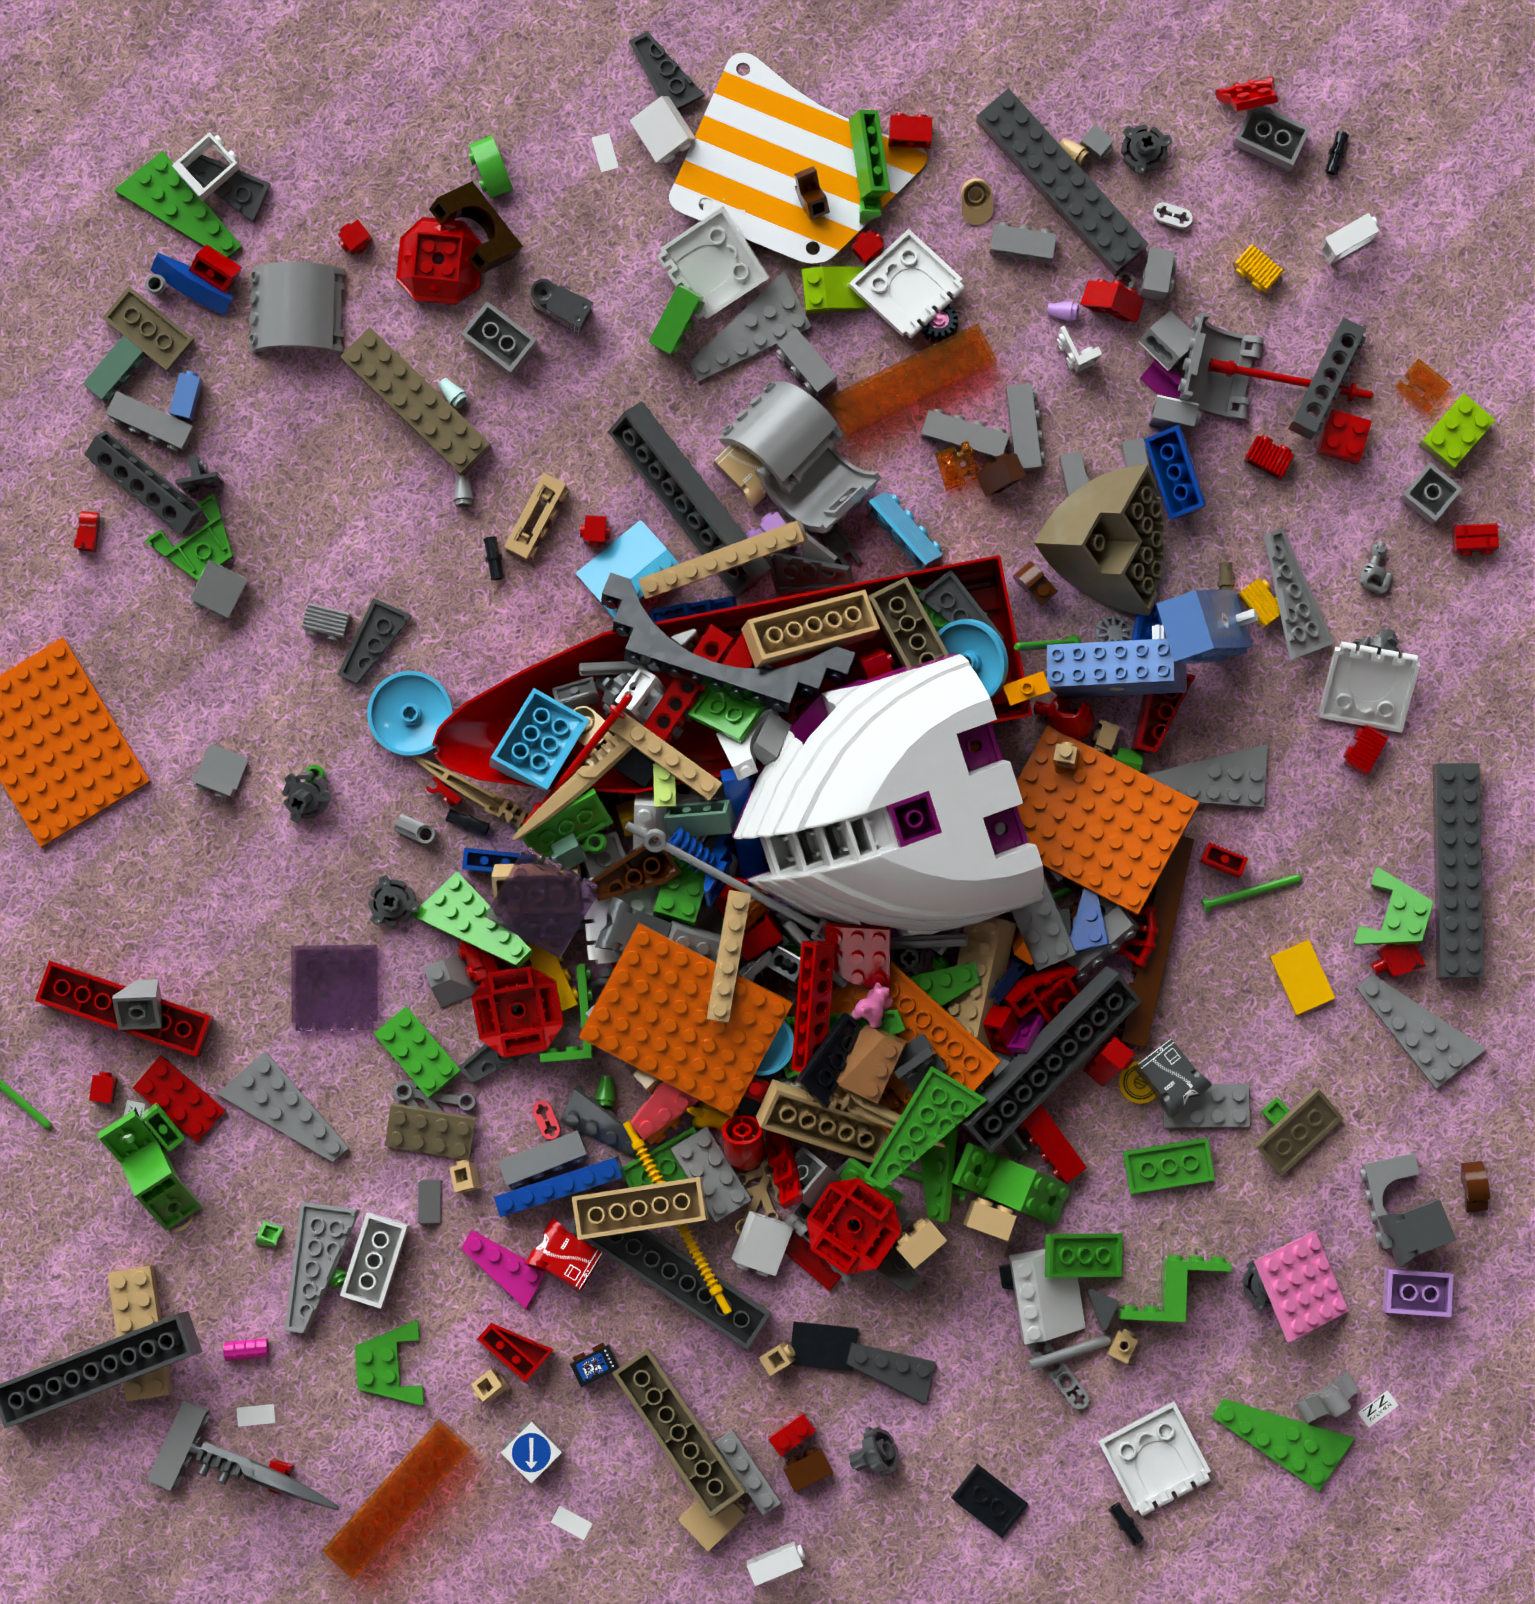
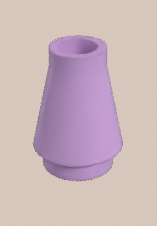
M1074 301L1049 303L1047 316H1053L1072 322V320L1077 321L1079 304L1074 303Z

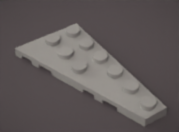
M785 271L689 362L698 383L776 346L779 341L795 328L800 333L812 328Z
M1283 528L1264 535L1290 661L1335 644Z
M1268 744L1147 774V776L1199 803L1263 808Z
M1374 974L1355 987L1435 1089L1486 1050V1048Z
M266 1051L217 1093L331 1162H334L349 1149L347 1144Z
M301 1202L285 1331L308 1333L360 1213V1209Z

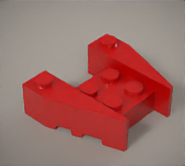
M1064 961L1022 978L1014 984L1004 997L1003 1002L1007 1007L1013 1008L1014 1014L1019 1018H1022L1034 1008L1038 1015L1044 1017L1046 1020L1044 1025L1047 1026L1079 994L1070 979L1079 970Z

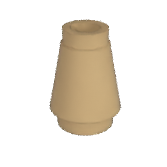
M1063 138L1059 143L1079 166H1082L1090 155L1086 147L1066 138Z

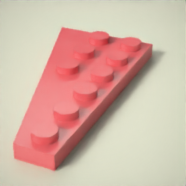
M662 1081L655 1088L653 1095L648 1101H645L630 1121L631 1125L641 1138L645 1140L700 1100Z

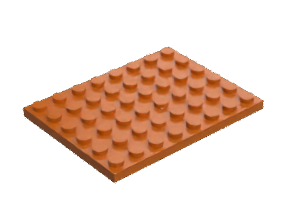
M64 637L0 675V781L41 848L151 782Z
M1049 725L1044 730L1017 779V785L1023 804L1017 805L1030 843L1037 845L1043 867L1138 916L1199 806L1198 801L1072 737L1058 732ZM1070 742L1075 744V747L1080 748L1076 769L1054 765L1053 758L1056 743Z
M638 922L578 1038L732 1117L793 1002L737 974L729 1023L706 1019L716 962Z
M891 961L889 997L894 1002L886 1010H899L907 1029L895 1034V1036L909 1043L921 1033L925 1034L947 1066L943 1073L976 1091L1002 1060ZM849 981L841 989L837 986L832 991L830 1014L852 1013L859 1000L865 999L868 992L874 989V987L860 986ZM893 1072L884 1093L892 1088L893 1092L899 1096L904 1104L894 1112L901 1115L915 1092H911L903 1079H898ZM882 1097L879 1103L893 1110L886 1099ZM879 1125V1126L882 1127L888 1134L891 1133V1131H892L891 1129L886 1128V1127H884V1126H882V1125Z

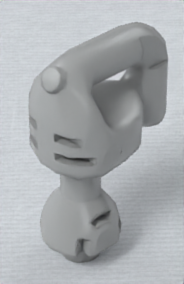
M1381 541L1372 545L1371 562L1364 564L1359 584L1365 589L1376 594L1387 592L1393 577L1391 573L1378 566L1380 559L1388 552V549L1385 548L1386 544ZM1373 578L1380 581L1381 586L1370 582L1369 579Z

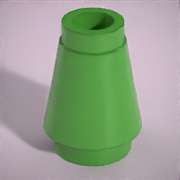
M611 1076L600 1077L595 1099L602 1108H613V1104L616 1103L614 1082Z

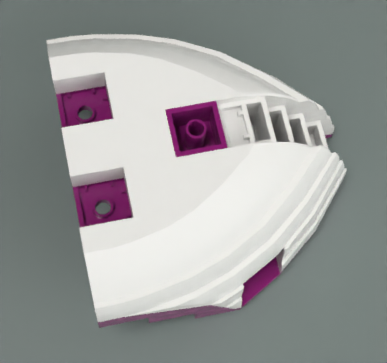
M951 653L914 667L905 666L868 680L858 679L821 692L817 699L814 698L791 724L777 758L768 765L764 764L757 774L733 831L732 838L734 839L760 837L770 868L768 871L746 878V881L805 914L820 919L824 918L832 923L891 927V936L900 937L914 936L916 934H934L939 931L979 923L1043 899V864L1037 845L1028 843L1017 805L1023 804L1011 762L1002 760L991 725V721L997 720L995 711L985 687L970 666L969 661L963 655ZM973 740H977L980 745L976 752H972L969 747ZM999 823H1003L1006 827L1002 835H998L996 832V826Z

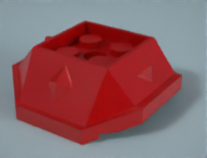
M422 217L400 237L396 280L414 301L457 305L480 289L481 275L467 258L482 243L465 221L452 220L441 226L436 218ZM443 256L444 262L442 264H435L433 262L435 257Z
M531 965L487 973L471 997L479 1039L504 1058L547 1050L564 1024L556 980ZM515 1004H519L524 1008V1012L517 1014L513 1011L512 1007Z
M860 1178L830 1182L807 1217L810 1249L846 1275L878 1268L902 1233L895 1202ZM852 1219H856L859 1222V1230L851 1226Z

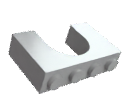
M1143 438L1122 442L1120 446L1125 467L1134 465H1148L1149 467ZM1081 451L1059 456L1066 495L1069 497L1090 480L1085 472Z
M1407 1153L1361 1164L1362 1169L1359 1170L1362 1182H1366L1367 1190L1364 1191L1367 1203L1371 1202L1372 1211L1369 1212L1372 1224H1376L1377 1232L1374 1233L1376 1243L1381 1245L1383 1249L1392 1247V1239L1384 1233L1378 1216L1388 1215L1382 1202L1383 1193L1386 1187L1394 1180L1420 1174L1415 1153Z

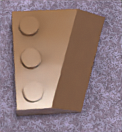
M867 1023L859 1032L852 1052H849L845 1060L847 1064L844 1071L840 1072L837 1080L838 1085L878 1104L907 1041L880 1028H872Z

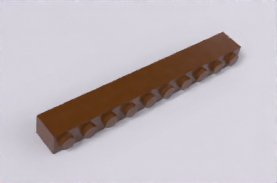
M1181 837L1152 890L1154 891L1152 900L1148 899L1146 907H1156L1155 919L1157 928H1159L1154 941L1156 948H1153L1149 955L1145 968L1135 962L1133 963L1131 974H1135L1133 983L1129 982L1128 985L1142 1002L1124 1019L1123 1024H1119L1117 1036L1120 1037L1119 1041L1140 1047L1147 1046L1194 843L1192 838ZM1147 920L1143 921L1142 926H1148ZM1142 932L1144 933L1143 941H1146L1147 932ZM1137 946L1136 953L1140 955L1144 947Z

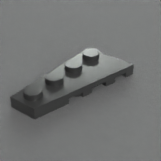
M648 31L629 40L658 98L661 96L670 97L677 110H680L705 97L702 90L681 70L679 65L671 59Z
M952 570L948 571L917 596L949 622L961 619L978 620L990 626L1000 636L1001 640L1004 638Z
M576 1085L560 1121L637 1159L638 1156L636 1154L638 1152L633 1150L631 1146L632 1141L623 1123L615 1117L612 1111L609 1109L606 1111L597 1104L598 1101L591 1096L589 1098L582 1092L583 1089Z
M851 1342L846 1364L926 1404L935 1361Z

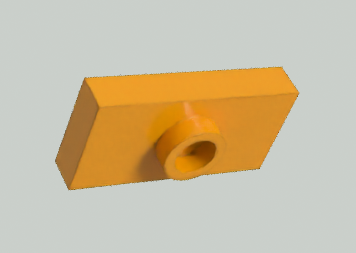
M1044 671L1003 685L1009 706L1051 691Z

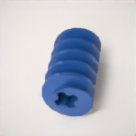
M682 827L670 838L669 843L709 865L713 862L715 854L709 853V849L703 848V844L700 842L696 843V839L690 837L688 832H684ZM694 867L693 872L696 873L700 869Z

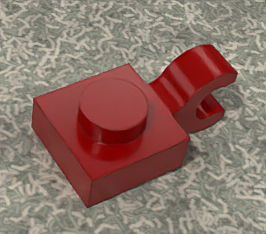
M436 777L432 779L437 782V787L435 789L426 787L427 791L432 794H443L442 800L451 806L454 803L459 806L464 800L442 784Z

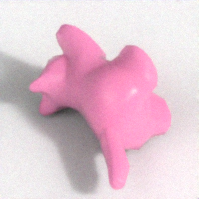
M876 983L874 989L868 992L867 997L859 1000L856 1004L855 1009L852 1011V1017L854 1019L863 1017L869 1021L870 1027L879 1028L882 1025L883 1011L890 1008L894 1002L889 997L890 989L881 986L880 983Z

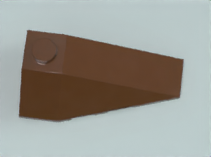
M652 837L655 841L659 840L658 837ZM643 843L586 884L597 900L601 901L632 891L664 884L680 874L682 870L676 857L665 850L651 852Z

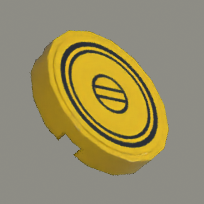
M1137 1061L1133 1062L1127 1070H1122L1118 1081L1122 1095L1130 1102L1138 1104L1148 1103L1156 1095L1135 1071L1134 1067L1141 1062Z

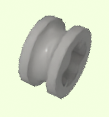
M1129 272L1120 273L1116 280L1121 282L1122 277H1127L1126 280L1129 278L1131 282L1128 283L1126 288L1132 289L1135 283L1134 276Z

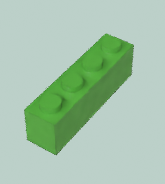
M859 110L849 118L860 199H880L890 191L879 112L878 110Z

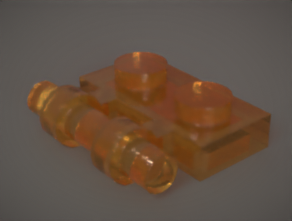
M1418 358L1404 375L1410 380L1408 385L1400 380L1395 387L1401 391L1400 394L1402 396H1407L1415 402L1417 408H1422L1428 413L1433 406L1427 400L1431 397L1437 402L1451 384ZM1415 385L1425 392L1422 397L1412 390Z
M968 441L961 443L962 450L960 452H957L954 446L934 453L946 491L966 484L964 479L966 476L970 475L972 480L977 479L976 473H978L979 468L978 464L974 462V451ZM966 461V465L961 467L960 462Z

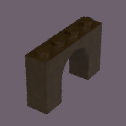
M473 181L438 197L429 208L441 226L457 218L465 217L476 221L483 227L488 241L477 246L467 258L480 275L513 259L523 247Z

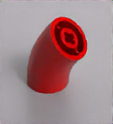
M747 1115L735 1116L727 1120L722 1128L723 1150L726 1160L737 1171L748 1172L754 1170L764 1159L763 1128H760L756 1118Z

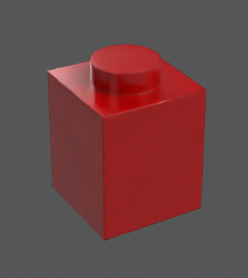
M99 1071V1075H93L89 1101L114 1103L117 1078L112 1077L110 1072Z

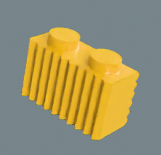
M1253 244L1248 247L1234 264L1235 272L1241 278L1247 277L1252 282L1251 286L1258 292L1263 291L1264 293L1271 288L1284 272L1280 266Z
M1257 578L1240 591L1237 597L1248 610L1255 609L1258 613L1257 622L1264 628L1280 616L1277 596L1274 598L1270 590L1272 589L1268 582Z

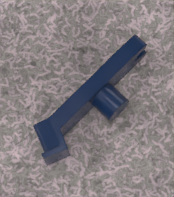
M1016 958L1009 963L1011 967L1004 976L996 980L995 987L989 994V998L996 997L993 1001L994 1004H999L1025 972L1024 967Z

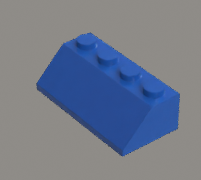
M1174 426L1144 439L1169 519L1183 518L1203 509L1206 503L1181 426Z

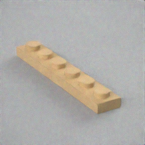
M626 713L624 719L618 718L609 729L708 801L712 799L722 785V782Z
M733 890L728 892L706 1019L729 1023L750 893Z

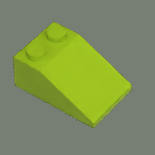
M823 266L802 269L806 315L869 309L868 304L849 287V283L864 270V267Z

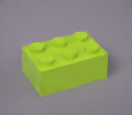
M1463 393L1418 445L1451 472L1496 420Z

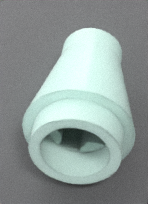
M444 378L439 382L438 387L452 407L454 406L455 409H458L467 402L466 392L448 378Z

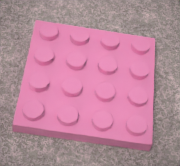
M1316 1231L1310 1232L1254 1260L1287 1342L1293 1341L1349 1311Z

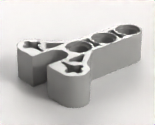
M1346 1371L1327 1382L1325 1388L1317 1392H1311L1296 1402L1295 1405L1307 1423L1328 1413L1337 1417L1351 1408L1348 1400L1359 1391V1388L1349 1372Z

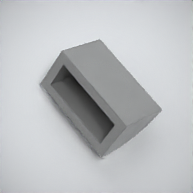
M772 711L768 713L753 746L754 755L765 765H768L777 758L791 727V724Z

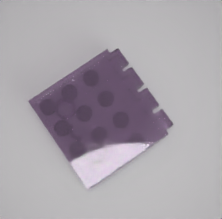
M529 847L526 853L521 852L486 912L485 917L561 958L596 899L598 892L595 890L598 885L586 878L583 879L582 883H579L581 875L566 867L562 873L559 872L561 864L548 857L545 858L544 862H541L543 854Z
M377 944L291 946L292 1023H296V1031H312V1022H315V1031H333V1022H336L337 1031L354 1030L355 1022H358V1030L374 1029V1022H378Z

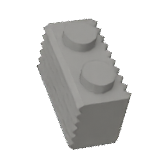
M308 603L302 628L307 630L306 634L318 637L319 634L327 635L326 639L339 642V639L345 640L351 614Z

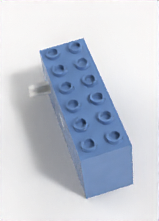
M1194 590L1156 604L1174 662L1182 661V664L1217 663L1227 660V656L1247 653V648L1253 647L1246 624L1258 621V613L1255 609L1242 612L1235 590Z
M1163 625L1152 626V639L1047 645V682L1050 690L1063 698L1187 692L1186 664H1182V661L1174 662L1167 638L1165 639Z

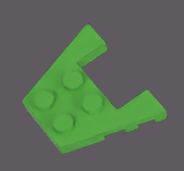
M213 493L198 503L209 523L173 547L161 529L145 540L147 544L196 580H199L208 560L223 565L233 558L218 502Z
M1376 867L1371 887L1392 892L1381 931L1359 925L1354 946L1371 944L1378 946L1393 943L1394 945L1422 944L1434 902L1386 871Z
M419 1320L410 1322L355 1346L358 1390L417 1405H424L423 1385L400 1386L397 1343L420 1340Z

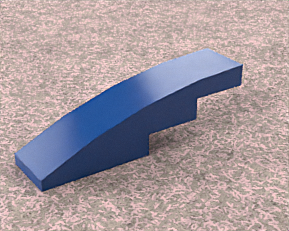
M157 252L150 269L154 274L161 275L167 284L185 296L220 314H226L233 295L226 292L223 293L189 271V265Z
M729 596L715 600L708 599L694 603H683L649 610L651 620L658 622L735 607L737 603L736 596Z
M733 833L720 834L711 852L715 854V858L710 865L729 876V866L733 862L731 850L735 846L734 838H732ZM705 873L704 893L707 906L711 907L726 883Z

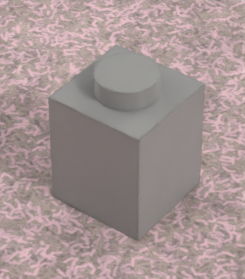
M1094 124L1083 137L1080 145L1086 147L1087 151L1100 161L1103 156L1107 158L1114 149L1112 147L1114 139Z

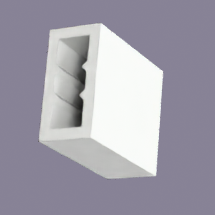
M667 96L659 97L630 120L656 163L667 164L675 159L676 153L687 150L692 145L691 142L696 139L670 97Z
M749 1210L731 1259L737 1263V1267L748 1271L749 1268H752L759 1275L768 1277L769 1274L776 1276L794 1228L786 1222Z

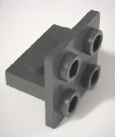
M197 454L188 456L192 476L175 480L176 485L187 493L198 491V487L206 486L207 489L219 487V483H224L223 478L218 472L209 473L207 463H204V460L200 459Z
M921 1033L905 1045L894 1073L898 1079H903L911 1092H915L931 1065L942 1072L947 1069V1066L925 1034Z

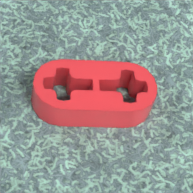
M538 1101L533 1106L532 1111L541 1134L546 1139H555L559 1136L561 1129L552 1106L547 1101ZM540 1104L543 1107H548L546 1111L547 1119L545 1120L542 1114H537L538 1105ZM546 1121H549L551 1126H556L557 1130L554 1131V1136H551L550 1133H545V1130L548 1129Z

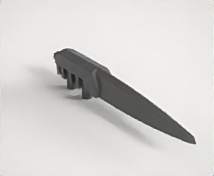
M204 1442L202 1447L192 1444L189 1452L197 1454L196 1462L201 1465L198 1472L200 1476L206 1477L211 1467L217 1472H222L218 1482L226 1485L230 1475L239 1480L243 1474L246 1481L312 1504L339 1511V1506L297 1480L254 1460L208 1442Z

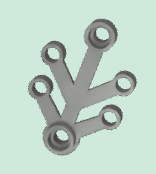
M456 1076L453 1078L452 1081H449L448 1083H454L456 1081ZM413 1080L410 1082L400 1081L393 1089L394 1097L398 1101L406 1102L409 1106L419 1107L414 1098L423 1099L430 1110L436 1111L442 1110L435 1101L457 1104L463 1110H471L476 1104L475 1097L470 1093L456 1096L436 1092L428 1099L421 1090L415 1089L418 1086ZM403 1087L408 1089V1094L405 1096L400 1093ZM467 1097L471 1099L469 1106L463 1103V1100Z

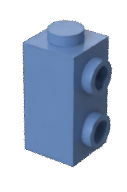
M186 371V374L179 373L169 411L172 417L193 422L203 385V380L198 377L199 374L191 371Z

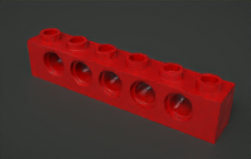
M711 624L692 653L721 664L720 660L724 655L727 656L734 646L732 644L733 638ZM710 646H715L718 649V654L714 657H709L706 654V650ZM675 678L643 726L669 744L674 736L672 731L676 726L680 727L686 719L684 713L688 708L692 709L698 700L696 698L700 690L704 692L707 688L706 686L694 685V690L686 693L682 690V686L685 682L690 681ZM673 700H680L682 707L680 710L674 711L670 708V703ZM663 717L670 720V725L665 729L658 726V721Z
M815 940L802 941L791 1069L794 1071L802 1072L829 1032L836 944Z

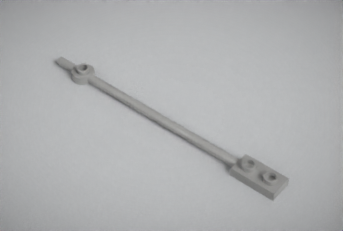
M629 821L626 824L625 829L644 839V845L649 851L659 852L665 850L738 891L750 893L751 898L811 929L810 938L825 941V924L831 923L826 919L821 918L816 923L666 842L665 833L659 829L646 831ZM652 837H658L659 840L655 841Z

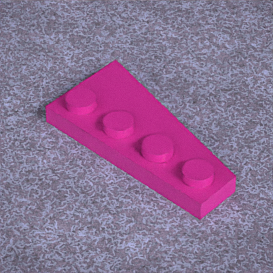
M471 1230L461 1249L526 1309L546 1272L526 1266L524 1264L525 1258Z

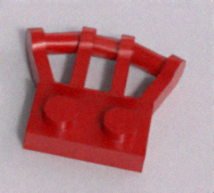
M1267 77L1265 80L1257 81L1250 79L1247 83L1242 84L1237 82L1233 83L1231 87L1226 89L1220 88L1215 91L1218 101L1230 104L1237 112L1278 102L1277 94L1274 91V77Z
M1156 907L1143 908L1139 916L1132 912L1129 913L1133 919L1146 916L1148 926L1138 925L1140 929L1137 930L1147 932L1146 941L1134 939L1125 941L1114 954L1124 955L1144 968L1146 967L1149 955L1153 948H1156L1154 941L1159 931L1155 919ZM1128 945L1144 947L1139 957L1127 951Z

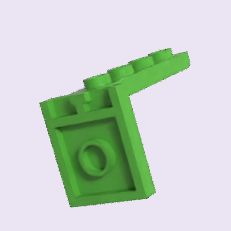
M585 963L577 965L581 1028L584 1027L588 1019L585 1013L590 1010L589 1002H593L592 989H588L587 983L588 980H591L590 967L586 968ZM583 1040V1050H580V1046L566 1047V1051L559 1052V1048H548L545 1050V1053L540 1054V1062L593 1058V1045Z

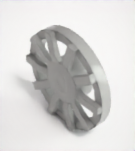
M1111 615L1103 617L1098 621L1095 626L1094 635L1097 642H1104L1101 639L1105 637L1107 642L1124 641L1122 638L1131 640L1133 629L1124 618ZM1104 622L1108 628L1101 626V624ZM1099 629L1105 631V633L1099 634Z

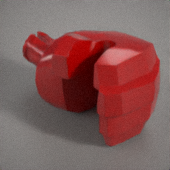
M1059 695L1054 697L1050 704L1036 701V704H1034V714L1048 716L1049 724L1054 729L1076 740L1086 738L1095 722L1093 711L1086 702H1083L1079 710L1073 709L1072 711L1067 700Z

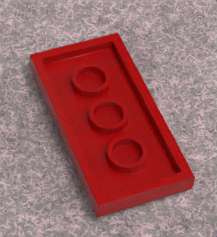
M162 1055L156 1059L133 1087L135 1091L152 1105L158 1103L172 1122L197 1143L201 1141L226 1111L224 1107Z

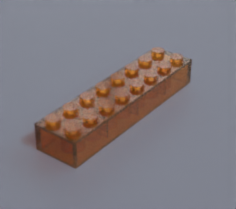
M977 323L827 397L826 403L844 434V438L847 439L995 366L997 359Z
M440 1418L324 1547L322 1552L354 1580L468 1453L472 1446Z

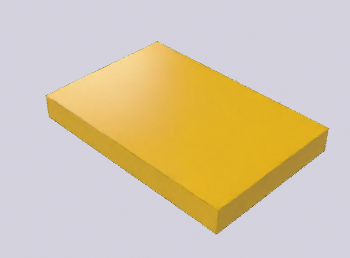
M1310 940L1270 956V960L1295 1015L1335 999Z

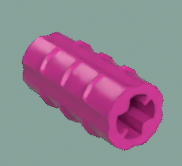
M268 1338L224 1342L225 1362L269 1357Z

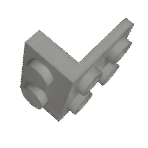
M211 744L207 748L198 773H193L190 781L196 783L195 788L205 792L209 788L215 791L214 795L226 799L227 796L234 798L248 764V759Z

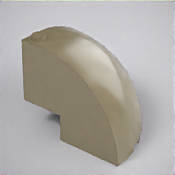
M1134 465L1110 471L1077 489L1051 514L1034 544L1049 565L1062 578L1081 592L1116 609L1149 616L1158 595L1156 591L1158 580L1163 578L1162 561L1166 560L1167 544H1163V532H1166L1165 515H1161L1162 497L1157 496L1155 490L1157 483L1148 465Z

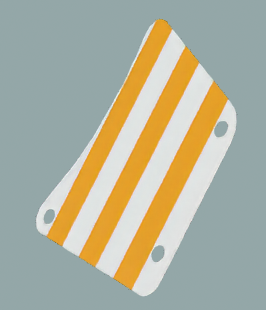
M748 53L733 55L725 66L696 132V139L692 141V145L670 191L669 201L677 211L700 221L724 206L745 239L801 262L810 264L825 262L837 254L869 222L859 223L860 193L849 119L817 104L794 89L757 57ZM738 64H748L750 67L749 74L746 76L739 75L736 71ZM883 133L882 139L890 191L880 199H873L881 200V209L925 166L928 159L926 151L922 148L888 146L889 135ZM814 166L817 171L820 188L827 196L830 213L810 220L798 199L795 190L796 181L794 174ZM702 198L711 199L713 206L709 211L700 209L699 201ZM738 210H745V216ZM813 241L819 244L820 251L816 255H811L806 251V245L809 242Z

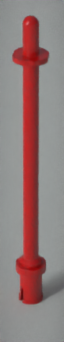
M1210 358L1208 365L1209 372L1223 373L1227 377L1239 374L1303 387H1309L1312 381L1311 379L1237 366L1233 360L1227 362ZM1355 382L1350 387L1338 386L1341 389L1340 394L1348 395L1349 401H1352L1354 396L1366 399L1374 397L1372 391L1356 388Z
M626 694L617 706L611 704L609 707L611 714L544 800L533 805L534 809L523 821V824L576 773L618 718L624 719L626 717L623 711L633 699L631 694Z

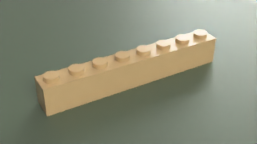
M796 520L638 580L645 599H652L809 540L802 521Z

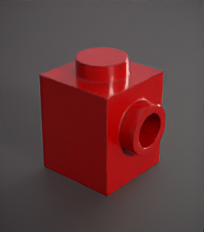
M358 219L352 224L344 225L338 234L341 240L338 242L345 252L350 251L352 255L365 251L368 247L367 244L373 240Z
M869 230L865 233L863 231L855 238L856 242L851 246V251L866 266L871 260L874 261L883 253L884 239L877 232L873 233Z
M585 515V525L580 527V538H584V543H587L588 547L600 548L601 544L606 545V539H610L611 527L607 526V517Z

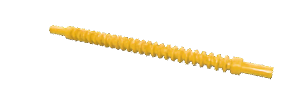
M630 1120L623 1123L632 1141L631 1146L633 1150H637L638 1153L636 1155L640 1156L639 1161H643L642 1166L646 1167L645 1172H649L648 1177L652 1178L651 1183L666 1182L662 1181L661 1178L663 1176L659 1175L660 1170H656L657 1165L653 1164L654 1159H650L651 1154L647 1153L648 1148L644 1147L646 1145L644 1140L639 1138ZM674 1225L678 1227L677 1232H681L680 1237L684 1238L683 1243H686V1248L690 1249L689 1254L693 1255L692 1259L696 1260L694 1264L699 1266L697 1270H701L702 1273L700 1275L705 1277L703 1281H707L708 1284L706 1286L710 1287L709 1292L711 1296H715L724 1315L730 1313L732 1310L722 1293L723 1288L721 1284H717L718 1279H715V1274L711 1273L712 1268L708 1267L709 1263L705 1262L707 1258L702 1256L704 1252H700L699 1249L701 1247L696 1245L698 1241H694L693 1238L695 1236L691 1235L692 1230H688L689 1225Z

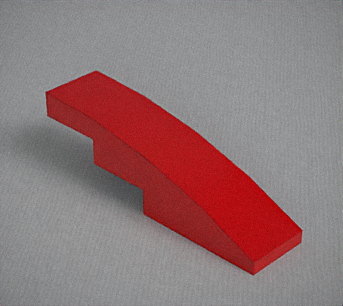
M768 1131L766 1132L768 1164L773 1168L774 1184L779 1189L780 1205L787 1209L803 1201L798 1166L790 1137Z

